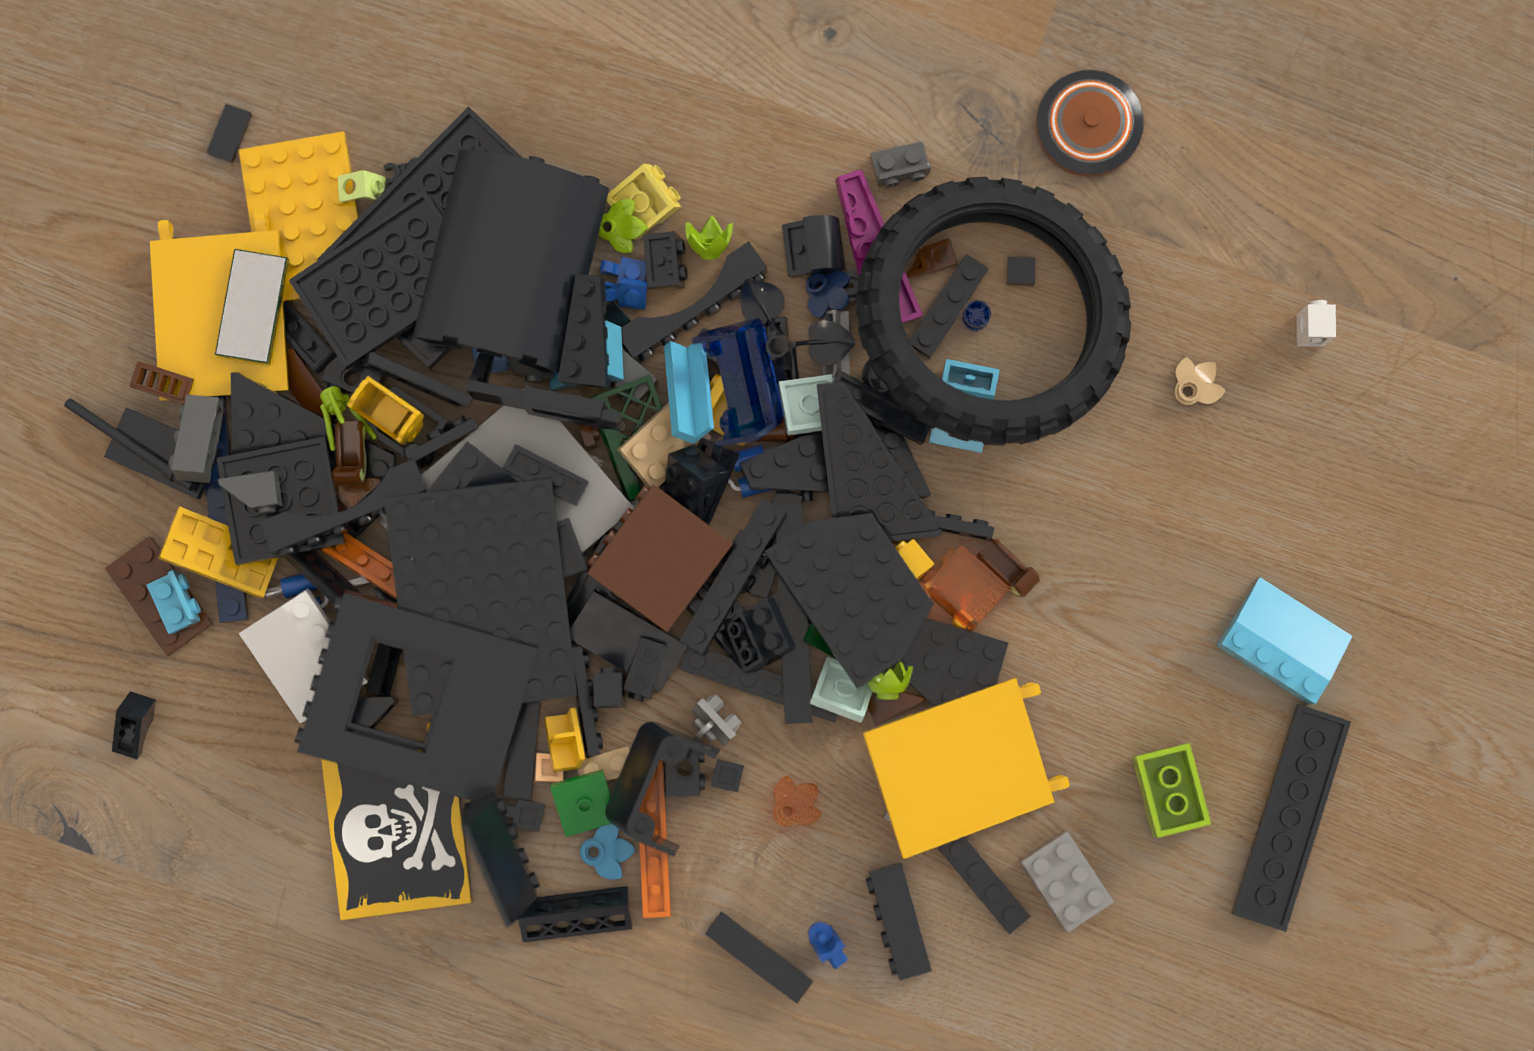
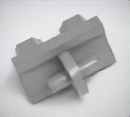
M716 694L706 700L702 698L691 710L698 717L693 724L700 730L695 735V738L699 740L702 736H705L711 743L717 738L725 746L736 735L735 732L742 722L733 713L725 720L717 714L724 706V703Z

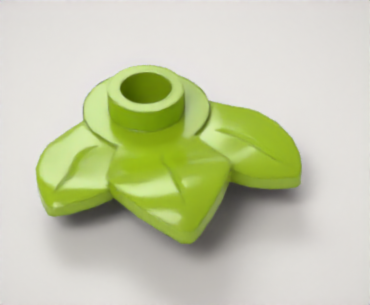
M623 199L613 203L609 213L603 214L598 234L602 239L609 240L613 249L620 253L633 252L631 239L641 236L648 228L643 221L632 215L635 209V201L631 199ZM606 222H610L612 225V229L609 232L604 227Z

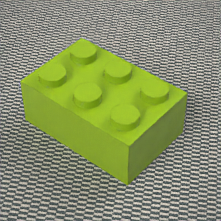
M1190 743L1132 756L1152 837L1159 838L1211 825Z

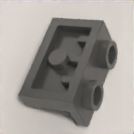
M923 141L871 153L878 186L884 185L885 188L899 185L900 181L910 179L911 182L925 179L926 175H929L931 171Z

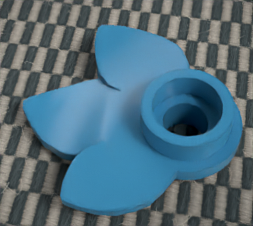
M613 824L597 829L594 837L582 844L580 856L586 864L594 866L601 877L620 879L622 878V870L619 863L627 860L635 852V848L628 841L617 838L618 828ZM593 846L599 850L597 857H592L589 854V849Z

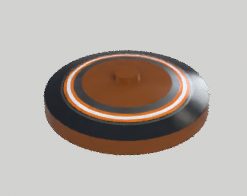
M1098 70L1073 72L1056 81L1045 93L1036 117L1038 140L1047 157L1064 171L1086 177L1105 175L1123 166L1136 151L1144 128L1142 107L1133 90L1118 77Z

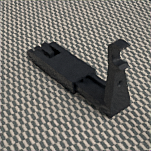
M479 353L467 386V392L473 397V400L525 409L528 415L601 429L624 430L625 423L619 412L608 410L604 401L525 386L524 390L488 384L494 356Z

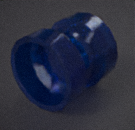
M980 300L971 301L963 313L962 321L964 326L971 331L983 330L991 318L990 307L987 303Z

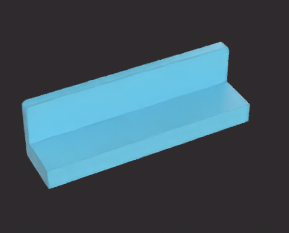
M702 338L697 339L689 347L672 341L664 346L672 436L692 444L714 428L706 344Z

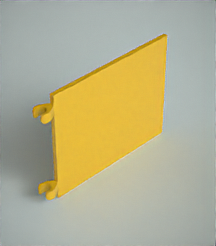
M256 212L254 214L256 232L173 239V224L168 220H160L158 222L160 240L150 241L157 367L193 378L194 382L189 395L208 397L230 396L231 372H240L243 376L267 386L272 391H289L283 296L270 365L215 355L234 249L280 256L279 231H268L269 217L264 212ZM170 377L167 378L163 392L167 393L171 381ZM178 380L174 392L175 396H178L183 381ZM159 397V401H169L168 399Z
M1012 678L863 733L903 859L1054 803L1052 792L1070 786L1068 778L1063 775L1047 779L1023 699L1041 693L1039 684L1029 682L1019 687L1017 679Z

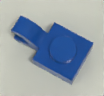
M622 257L621 264L602 260L600 274L618 277V285H620L621 278L645 281L646 263L645 261Z
M621 278L620 285L605 282L606 301L619 299V307L645 310L647 281Z

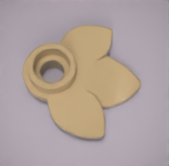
M1186 357L1177 365L1175 375L1178 383L1174 388V396L1179 403L1183 405H1192L1196 402L1211 404L1224 395L1225 389L1213 383L1216 376L1215 362H1204L1194 366L1193 362ZM1184 388H1189L1192 391L1190 397L1183 394Z

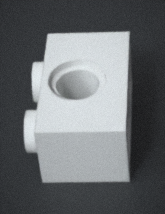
M1314 300L1297 314V346L1324 347L1336 337V305L1327 304L1325 300Z

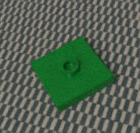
M603 769L550 784L565 837L611 824L605 814L611 794Z

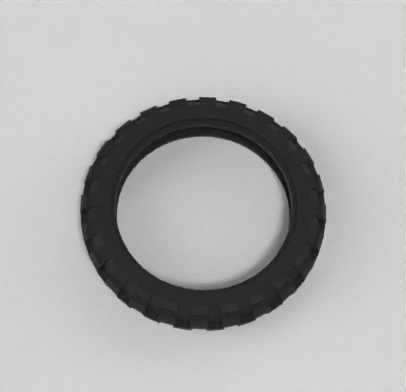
M987 176L970 177L960 182L949 181L934 186L932 190L924 194H918L906 202L882 226L872 242L863 261L856 294V315L858 316V332L862 347L868 354L869 364L875 375L889 389V394L902 408L906 407L918 416L916 419L932 429L936 427L949 433L948 436L966 442L969 440L983 442L984 445L1004 446L1009 443L1024 444L1038 441L1048 435H1055L1084 417L1102 399L1111 387L1115 377L1119 374L1125 359V351L1130 340L1131 321L1129 320L1131 303L1128 288L1124 285L1122 278L1123 270L1116 255H1112L1106 246L1108 241L1097 227H1091L1082 218L1084 214L1069 202L1066 205L1054 198V193L1038 186L1036 188L1022 185V181L1003 177L1001 180H990ZM968 223H998L1032 234L1051 247L1063 259L1076 278L1082 292L1086 309L1087 329L1079 359L1073 370L1062 381L1052 388L1031 397L1016 400H992L977 397L954 388L934 374L923 363L909 342L904 330L899 307V293L904 269L909 259L918 248L936 234Z

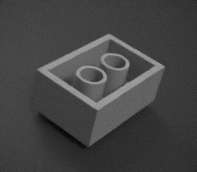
M1067 831L1061 832L1019 860V863L1059 924L1067 933L1114 903Z

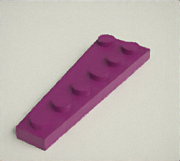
M862 169L838 176L835 180L858 276L872 242L884 225ZM905 271L902 276L899 293V307L903 324L920 319L923 316Z

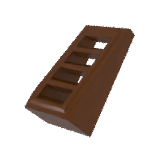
M138 361L130 387L185 404L186 395L190 394L194 379ZM147 371H149V374H148V377H147V380H146V383H145V386H144V385H143V382H144V379H145V376H146ZM156 374H160L157 387L153 389ZM170 377L171 381L167 393L163 392L167 378ZM178 380L183 381L178 396H175L174 392Z

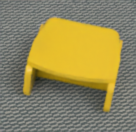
M369 376L361 382L347 404L348 407L402 445L407 442L411 443L418 436L424 425L422 422L424 415Z

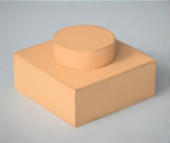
M536 753L534 782L556 783L563 781V771L553 772L550 754Z

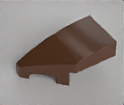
M947 238L924 246L922 250L919 249L917 258L911 270L907 273L908 279L958 265L951 240Z
M905 691L899 693L898 699L891 700L878 699L877 695L870 698L867 708L876 725H879L923 702L925 699L921 695H914Z

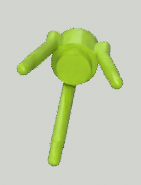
M337 386L329 387L320 394L323 402L320 408L324 415L331 451L335 450L330 414L336 415L339 422L343 424L345 420L342 412L346 409L345 406H347L350 400L348 394L343 395L341 389ZM348 407L355 418L365 424L366 432L372 439H376L377 435L365 419Z

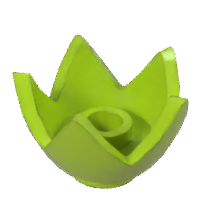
M711 215L699 233L690 223L686 222L685 229L688 244L700 258L705 260L717 259L729 245L733 223H729L723 232L714 216Z
M899 662L893 671L889 669L885 675L881 673L867 684L872 692L877 693L878 699H898L899 693L904 692L909 684L913 666H909L906 672L903 663Z

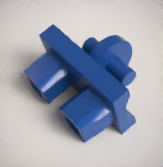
M816 922L809 927V942L822 963L828 960L832 967L837 969L848 960L842 950L845 945L832 925Z

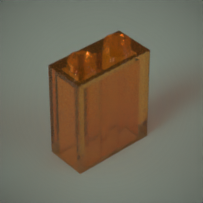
M961 544L956 551L951 548L943 556L941 561L944 564L939 570L934 567L925 576L924 580L927 584L923 589L930 595L933 601L971 633L1009 591L1010 587Z

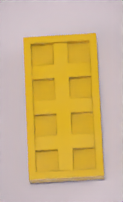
M178 507L158 557L160 560L260 599L265 595L278 559L274 558L239 566L235 565L229 527L182 507Z

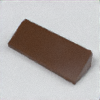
M290 348L287 350L289 389L301 406L310 411L313 410L324 417L320 408L323 404L320 394L324 390L296 350ZM330 414V419L332 421L337 418L336 415Z

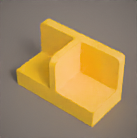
M570 708L565 715L545 717L544 725L553 772L580 769L585 760L576 708Z

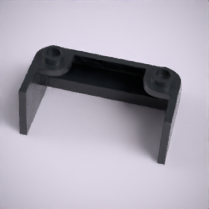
M649 721L644 723L636 734L606 806L605 814L611 824L632 839L674 857L680 845L655 835V822L653 818L639 811L660 760L669 764L680 763L686 757L689 748L715 759L721 749L658 722Z

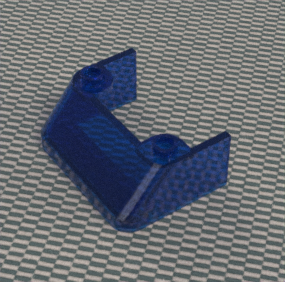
M759 318L707 330L692 339L693 344L702 343L704 352L708 353L710 357H717L728 409L720 417V427L725 435L715 441L716 447L757 441L782 423V404L772 360L766 350L767 336L764 324Z

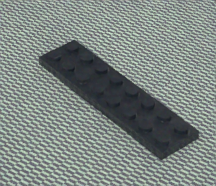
M1296 704L1231 914L1284 932L1287 931L1351 721Z

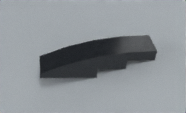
M720 912L705 933L727 952L797 1004L813 983L811 978L723 912Z

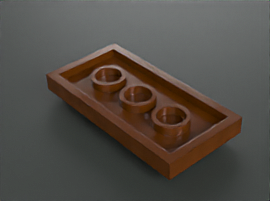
M149 536L105 569L164 653L170 656L213 625V622L199 604L201 613L198 615L201 621L172 635L168 634L147 584L168 575L169 571L175 569L171 563L158 559L161 549L154 539ZM187 589L191 599L195 598L191 591Z

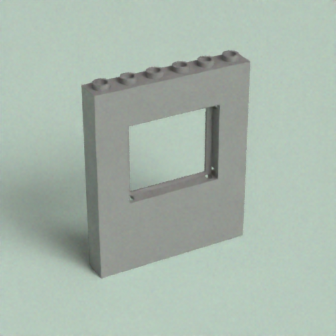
M502 406L423 473L429 489L468 441L501 468L504 467L513 447L517 444L588 480L589 484L578 506L554 495L556 520L558 522L566 518L570 519L583 555L599 543L606 533L609 534L612 529H615L614 526L620 522L619 519L628 507L632 510L634 509L559 420L528 415L525 409ZM508 472V473H509L511 476H513L516 480H518V481H523V480H524V479H522V478H520V477H518V476H516V475H514V474ZM383 512L379 513L383 517L379 521L388 531L386 515Z

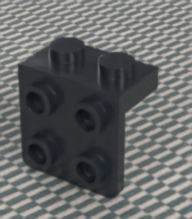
M686 446L680 450L668 453L664 492L702 520L705 488L727 480L728 470L697 446Z

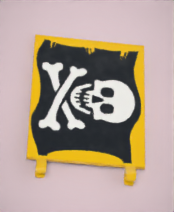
M431 722L427 724V731L429 730ZM321 759L340 920L472 903L459 797Z

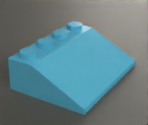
M1259 577L1216 646L1301 701L1312 705L1317 703L1330 682L1352 635Z

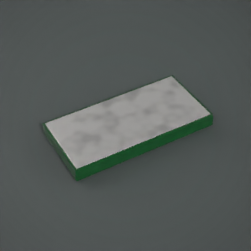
M234 249L215 350L216 356L270 365L289 258Z

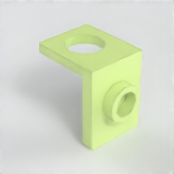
M365 170L338 176L339 202L343 203L361 198L375 201L386 190V178ZM353 179L356 187L354 192L348 195L345 191V186L349 180Z

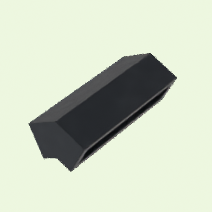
M382 643L378 644L366 692L390 697L402 649L396 647L392 649V646Z

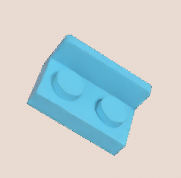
M171 570L168 572V575L147 584L168 634L172 635L201 621L198 615L201 613V609L196 599H191L187 591L190 585L183 573L180 574L178 571Z

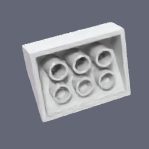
M309 588L239 633L299 723L307 720L306 717L302 716L307 700L312 702L315 691L310 690L314 674L320 675L322 665L318 664L322 648H328L330 638L325 637L330 619ZM366 673L362 685L367 683L369 680V677Z

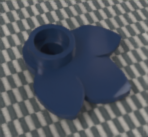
M834 271L828 275L815 273L807 279L806 291L810 296L807 306L814 317L822 319L828 309L840 311L848 307L850 298L844 287L850 282L851 277L843 271Z

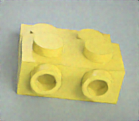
M641 165L608 193L607 202L610 206L623 199L635 201V209L632 215L643 221L648 228L641 236L634 240H639L658 223H663L681 208L678 202L681 199L680 195L673 187L670 186L668 188L663 182L665 175L656 165Z

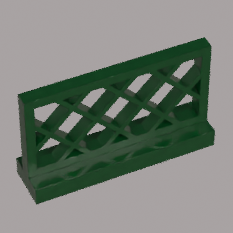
M650 375L587 397L604 401L608 410L612 411L617 410L610 407L607 397L616 393L626 397L619 414L621 417L636 423L630 437L638 430L640 425L643 426L645 424L641 421L647 408L657 412L662 409ZM646 382L649 390L646 401L643 402L632 397L636 386ZM630 388L628 394L621 392ZM630 399L644 405L637 420L624 414ZM651 399L653 400L654 406L649 404ZM599 428L624 497L628 500L636 498L643 487H640L637 479L638 475L617 451L624 443L622 438L628 440L630 437L621 434L620 431Z

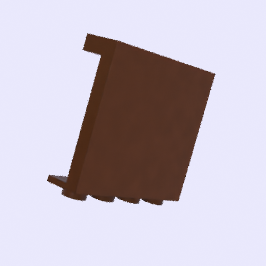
M652 484L650 488L646 485L636 496V499L639 501L633 510L629 507L619 519L623 523L617 532L613 529L602 542L606 547L600 554L595 552L586 565L590 567L587 574L668 632L733 543Z

